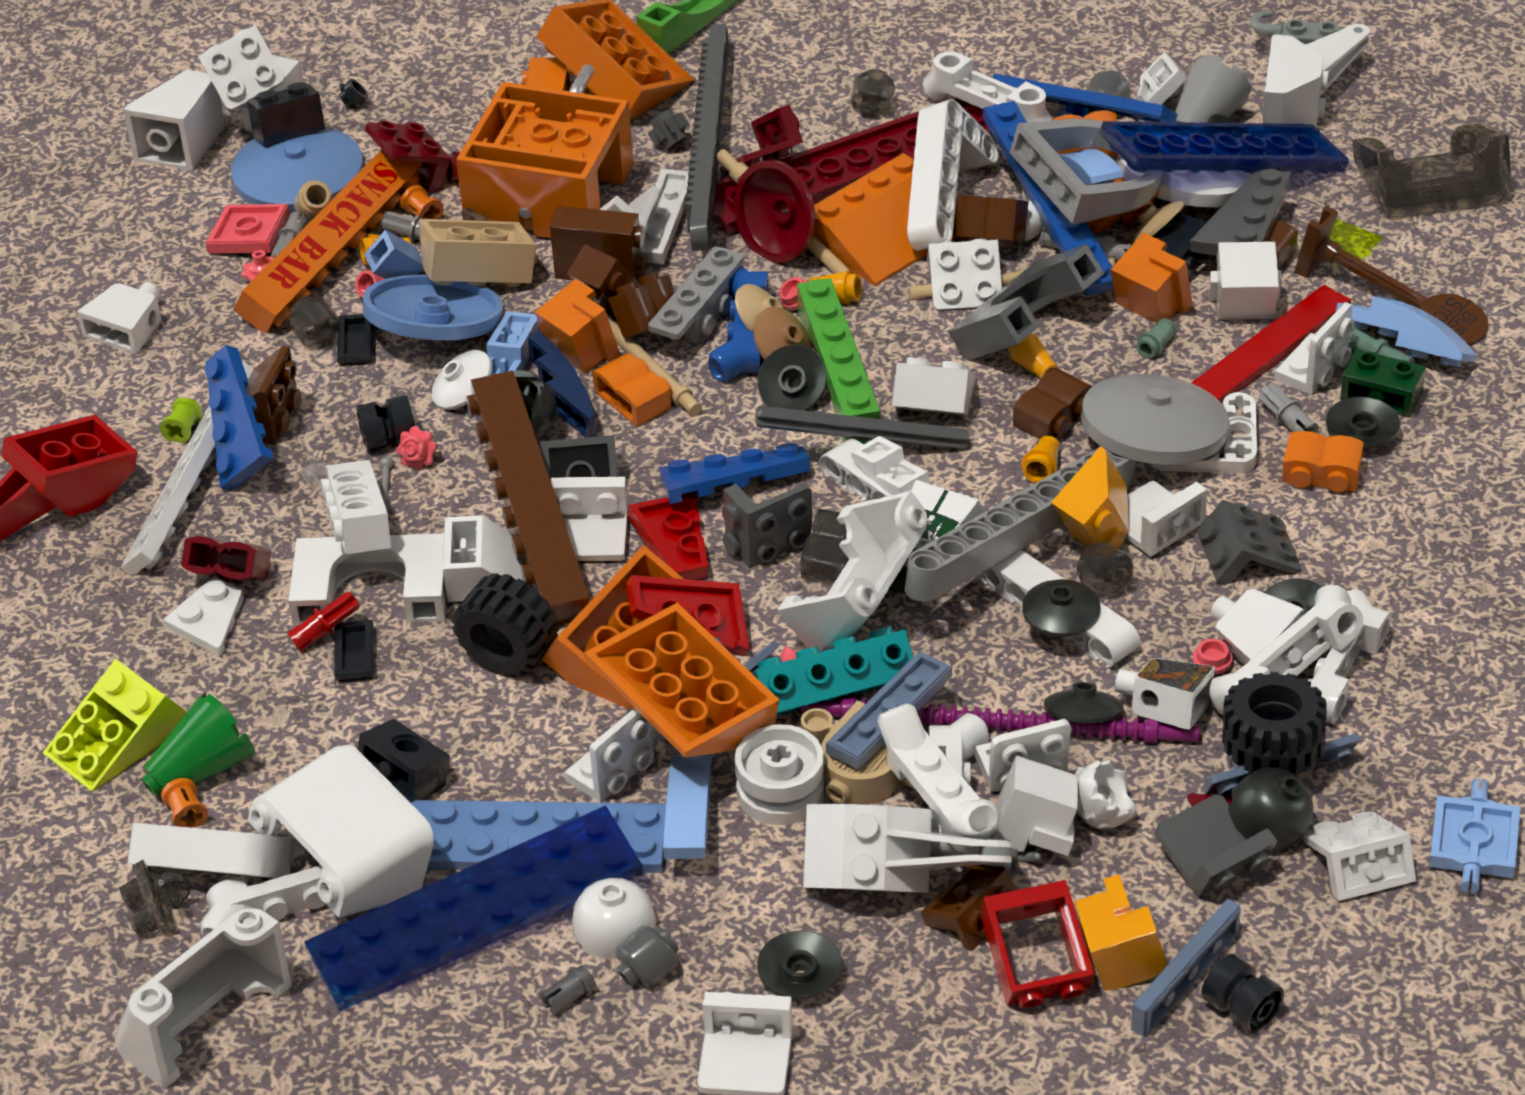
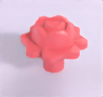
M263 250L254 251L252 253L253 261L243 265L241 275L243 278L249 279L250 282L274 259L271 256L266 257Z
M413 426L409 432L404 431L400 434L401 442L396 448V452L402 456V465L412 466L416 470H421L424 468V465L430 466L433 464V456L438 445L431 441L433 438L432 432L422 431L419 427Z

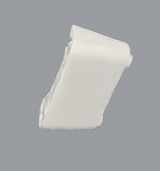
M912 491L844 506L837 520L840 524L846 525L847 539L842 540L839 547L849 558V561L830 591L825 596L817 597L815 595L805 599H801L798 595L785 597L778 608V612L807 648L818 646L819 652L833 649V642L852 637L874 613L926 528V511Z
M352 745L334 747L256 797L249 810L248 822L260 834L275 835L279 832L282 824L322 866L320 880L317 884L318 895L338 918L410 899L421 891L433 849L434 837L432 828L426 818Z
M258 908L242 909L230 916L136 990L130 997L115 1034L118 1053L165 1090L181 1077L179 1068L175 1064V1059L182 1053L181 1044L173 1037L231 991H234L247 1001L253 996L252 994L258 992H268L277 999L292 987L279 922Z

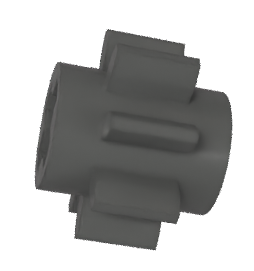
M667 109L650 120L653 130L647 134L655 147L659 144H664L668 150L688 137L685 133V128L690 126L682 112L673 114L671 109Z

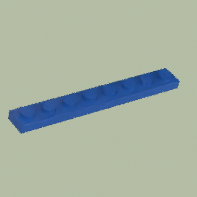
M1010 101L984 107L983 119L1060 252L1062 253L1087 244L1105 274L1083 291L1086 297L1114 290L1110 271L1113 266L1087 222L1072 224L1010 154L1018 123H1027L1016 102Z

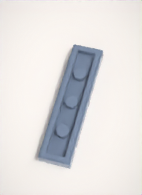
M919 651L826 742V753L859 770L885 744L877 723L879 715L889 709L907 703L915 706L916 711H918L952 677V667Z
M1227 899L1132 1004V1031L1142 1037H1147L1239 933L1241 909L1239 904Z

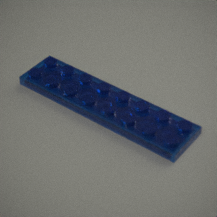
M1103 121L1099 134L1109 143V147L1127 162L1129 168L1137 172L1161 170L1170 173L1173 170H1188L1194 173L1200 171H1216L1220 173L1242 171L1251 173L1252 171L1275 169L1303 173L1304 171L1327 173L1328 171H1345L1349 159L1313 124Z
M605 805L304 941V944L338 1011H341L396 988L574 906L585 888L596 881L607 878L634 879L643 874V866Z

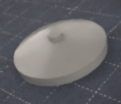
M1127 374L1105 379L1088 390L1083 399L1081 422L1089 437L1112 453L1144 463L1178 465L1200 461L1218 452L1227 438L1229 416L1223 404L1215 396L1192 383L1163 375Z

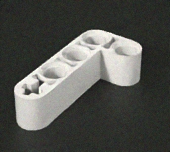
M132 823L127 864L261 878H279L290 874L294 839L246 832Z

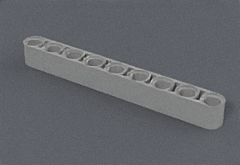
M1106 449L1127 488H1129L1133 483L1137 461L1119 456ZM1096 450L910 554L904 589L906 595L911 599L921 602L935 600L1065 525L1051 502Z

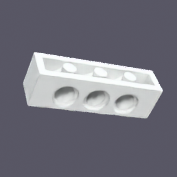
M370 460L326 465L327 478L320 479L321 491L327 514H329L331 528L334 531L335 542L342 541L345 554L390 549L388 513Z

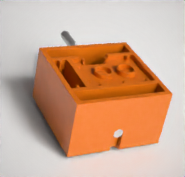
M585 64L582 67L570 91L502 82L456 159L463 219L471 221L519 222L525 230L533 231L534 236L551 238L550 225L558 206L601 209L598 181L624 184L634 166L629 100L583 94L595 72L593 66Z

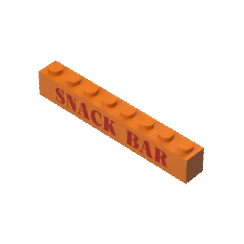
M381 149L242 290L233 310L263 333H267L274 325L281 328L292 314L290 309L294 305L300 308L311 294L309 289L312 286L318 289L325 282L330 274L327 270L331 266L338 269L349 254L346 252L347 249L351 247L353 250H356L360 246V239L367 236L365 231L368 228L374 231L382 222L383 212L386 209L392 212L400 203V194L403 191L406 192L409 187L419 183L420 178L417 174L423 163L395 161L390 159Z

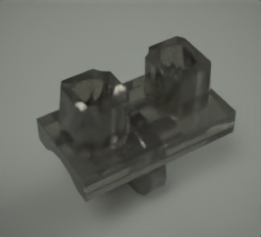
M144 860L132 865L136 878L119 887L125 904L132 911L145 905L144 908L128 916L133 931L141 939H145L160 930L166 937L180 934L172 908H180L183 905V901L188 898L191 892L188 879L183 875L173 874L171 871L164 872L161 878L152 876Z

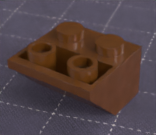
M290 346L280 347L255 367L246 387L247 395L255 399L257 408L253 413L256 422L263 424L266 436L262 441L266 444L275 445L280 434L287 432L289 416L293 410L299 409L301 403V391L297 389L295 380L297 366L292 361Z

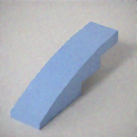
M505 312L486 344L487 355L492 361L491 375L512 370L514 372L524 370L530 356L528 335L536 332L539 326L535 314Z
M712 755L687 758L684 756L671 757L664 825V859L706 858Z

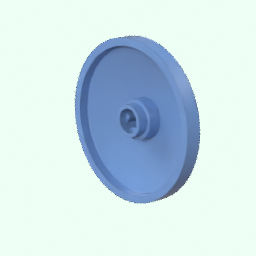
M325 127L326 130L267 146L262 145L254 138L244 145L233 159L231 165L233 186L238 195L249 204H288L290 212H296L294 200L300 188L306 182L317 180L325 183L331 190L333 199L364 168L362 152L358 144L351 137L329 127ZM309 199L312 204H316L313 200Z
M404 275L387 278L370 285L363 293L362 312L365 318L373 325L394 334L426 340H459L481 336L496 329L502 319L503 302L495 292L485 286H473L467 282H454L452 285L445 286L434 283L427 275Z

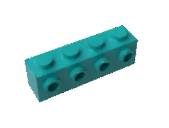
M892 626L870 632L871 639L856 642L855 636L833 642V649L819 652L818 646L795 652L796 659L782 662L781 657L777 656L758 662L759 668L755 669L752 674L779 699L777 716L801 710L803 707L821 701H835L882 688L913 658V654L905 629L893 632Z

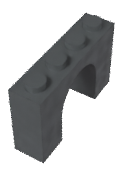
M1087 244L1033 263L948 331L962 356L967 360L1018 345L1040 327L1032 313L1058 299L1084 291L1105 273Z

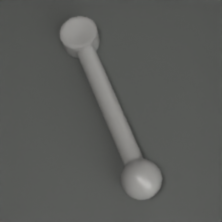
M383 457L379 463L381 469H383L381 495L386 510L389 512L391 509L390 502L388 501L389 474L394 466V462L390 457Z

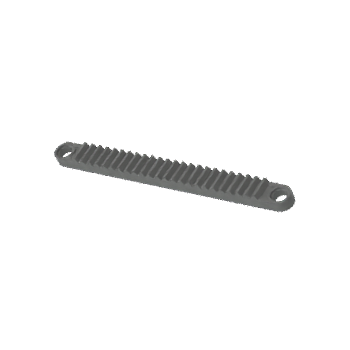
M727 24L710 25L709 39L702 41L700 74L698 75L699 81L694 115L695 122L693 123L692 150L690 151L691 158L688 172L689 179L687 180L688 187L685 202L692 251L710 250L718 173L716 155L720 151L728 66L729 39Z

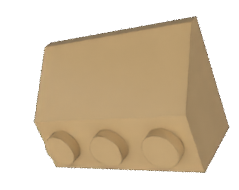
M419 220L423 270L434 283L448 286L454 284V282H467L473 286H486L487 282H494L507 287H518L520 283H532L536 244L519 222Z

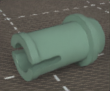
M1166 318L1157 321L1156 325L1149 332H1143L1138 337L1136 345L1138 353L1148 359L1154 356L1158 357L1163 351V346L1176 336L1177 328L1175 324Z

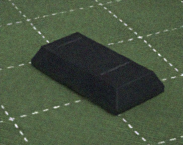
M363 314L338 316L337 363L340 365L371 363L373 360V324Z
M373 620L341 622L335 626L334 677L336 681L365 680L374 677Z

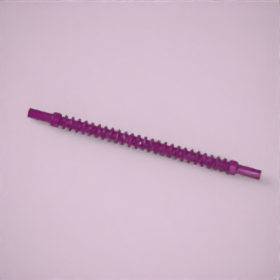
M844 697L841 702L821 701L801 708V714L813 708H821L828 711L832 717H840L841 719L853 706L856 699ZM866 699L861 700L862 703H867ZM929 704L928 708L922 706L917 711L921 724L927 723L928 727L935 723L939 724V726L951 725L963 715L969 713L980 717L985 722L988 731L993 727L997 733L1001 731V728L1007 729V733H1009L1013 729L1021 730L1061 720L1049 717L1047 712H1043L1042 716H1037L1035 711H1032L1031 715H1025L1024 710H1020L1019 714H1014L1013 710L1009 709L1008 713L1005 714L1002 713L1000 708L997 709L996 713H992L990 708H986L985 712H980L979 707H975L974 711H968L967 706H964L962 710H957L955 705L948 710L944 704L940 706V709L934 708V704ZM1126 717L1120 722L1116 721V719L1101 723H1076L1068 721L1071 726V733H1074L1076 738H1080L1081 734H1086L1088 739H1091L1092 735H1098L1099 740H1102L1104 736H1109L1110 740L1113 741L1116 736H1119L1123 742L1126 741L1127 737H1131L1133 742H1137L1138 738H1142L1144 743L1156 744L1158 740L1198 742L1199 727L1193 726L1188 730L1173 725L1159 724V721L1153 719H1145L1144 723H1139L1138 718H1135L1133 722H1128Z

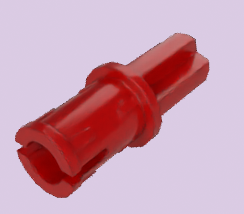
M345 592L322 610L318 611L315 608L313 610L314 614L288 631L287 634L299 651L303 652L328 632L333 634L332 628L360 608V604L351 592Z

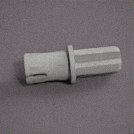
M388 211L383 216L381 226L389 232L407 236L410 241L414 242L415 240H420L419 220L422 217L416 215L412 218Z
M292 212L288 216L285 226L277 233L278 240L271 253L273 258L309 223L307 216L303 214L299 222L296 220L300 212Z
M1274 383L1261 388L1262 391L1259 394V399L1276 415L1275 419L1279 424L1284 423L1292 432L1304 431V427L1310 432H1318V424L1313 422L1301 410V405L1297 400H1291Z

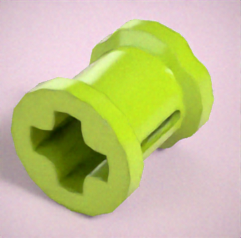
M179 397L175 399L171 406L172 412L170 416L162 420L159 430L168 441L186 443L191 437L192 426L199 423L203 414L201 406L191 398Z

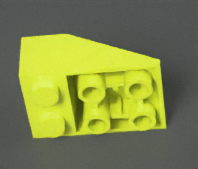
M115 658L46 747L43 754L93 792L160 746L187 711Z

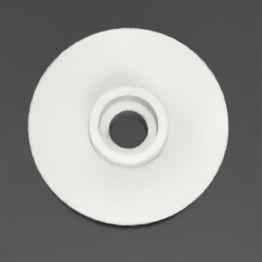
M471 350L458 355L448 362L440 371L433 384L432 399L434 403L444 410H453L466 405V396L472 395L471 379L491 375L492 361L490 357L483 351Z

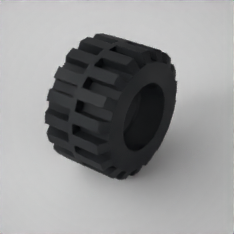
M498 573L481 578L452 616V623L454 624L452 627L453 633L458 637L459 645L467 651L466 654L471 659H475L480 666L488 668L494 673H501L512 678L515 675L523 677L535 668L558 637L559 623L555 621L557 619L555 611L549 607L551 604L539 594L537 589L530 587L519 578L517 580L511 575L503 574L501 576Z
M1270 672V674L1266 675L1257 673L1253 674V678L1244 677L1239 680L1238 685H1232L1228 690V695L1224 698L1223 744L1226 754L1232 756V761L1237 766L1245 765L1244 770L1251 773L1257 769L1277 767L1297 774L1304 771V766L1312 767L1316 763L1317 758H1321L1325 746L1327 703L1326 699L1321 697L1322 692L1318 687H1311L1310 681L1306 679L1299 680L1296 678V675L1287 673V675H1281L1279 672Z

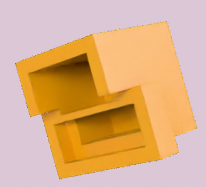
M1120 874L1103 879L1107 891L1074 901L1104 991L1120 989L1157 977L1168 965L1149 907L1145 906L1132 911Z

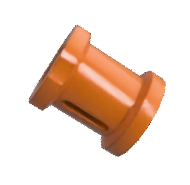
M420 185L409 187L401 196V208L407 213L421 216L422 219H441L444 212L443 204L436 198H430L427 191Z
M188 778L172 780L163 788L161 797L163 803L168 808H171L173 812L172 821L174 826L194 828L206 822L209 814L206 805L199 802L197 798L198 791L195 783Z

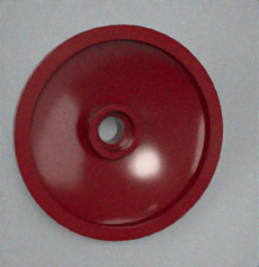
M777 160L755 163L743 173L737 184L734 197L736 223L743 240L753 252L773 263H783L796 259L807 249L815 228L814 202L805 181L791 166Z

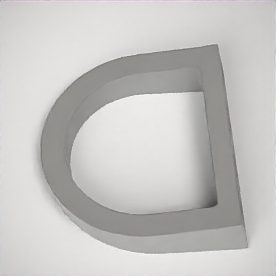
M1061 119L1018 123L1010 149V154L1072 224L1128 212L1144 205L1157 193L1165 171L1163 155L1145 137L1125 127L1092 119ZM1073 148L1110 150L1134 161L1141 168L1143 175L1129 181L1086 185L1056 152Z

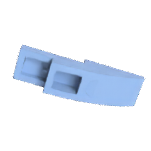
M1088 148L1059 154L1086 185L1113 183V181L1124 177L1123 170L1107 154L1097 149Z
M1373 296L1370 308L1351 304L1353 305L1351 319L1354 320V327L1362 330H1367L1368 324L1379 327V334L1397 337L1396 346L1408 348L1407 355L1428 359L1429 354L1441 356L1439 363L1461 367L1462 361L1475 362L1477 355L1454 330L1419 308L1391 298ZM1344 303L1337 304L1336 312Z

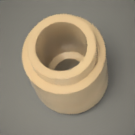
M312 180L306 182L295 197L294 207L296 212H300V217L304 214L311 221L332 200L331 190L321 181ZM309 199L313 200L316 204H312Z

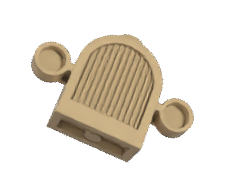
M858 700L837 724H833L832 715L821 708L807 710L801 716V729L807 730L816 737L824 751L823 775L825 776V792L832 801L839 804L845 802L867 805L880 802L891 796L903 782L914 788L906 777L899 780L888 766L886 743L859 770L826 753V742L865 705Z

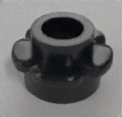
M350 78L345 84L341 83L339 85L341 91L339 97L349 108L354 106L362 108L364 106L363 102L369 95L358 81Z

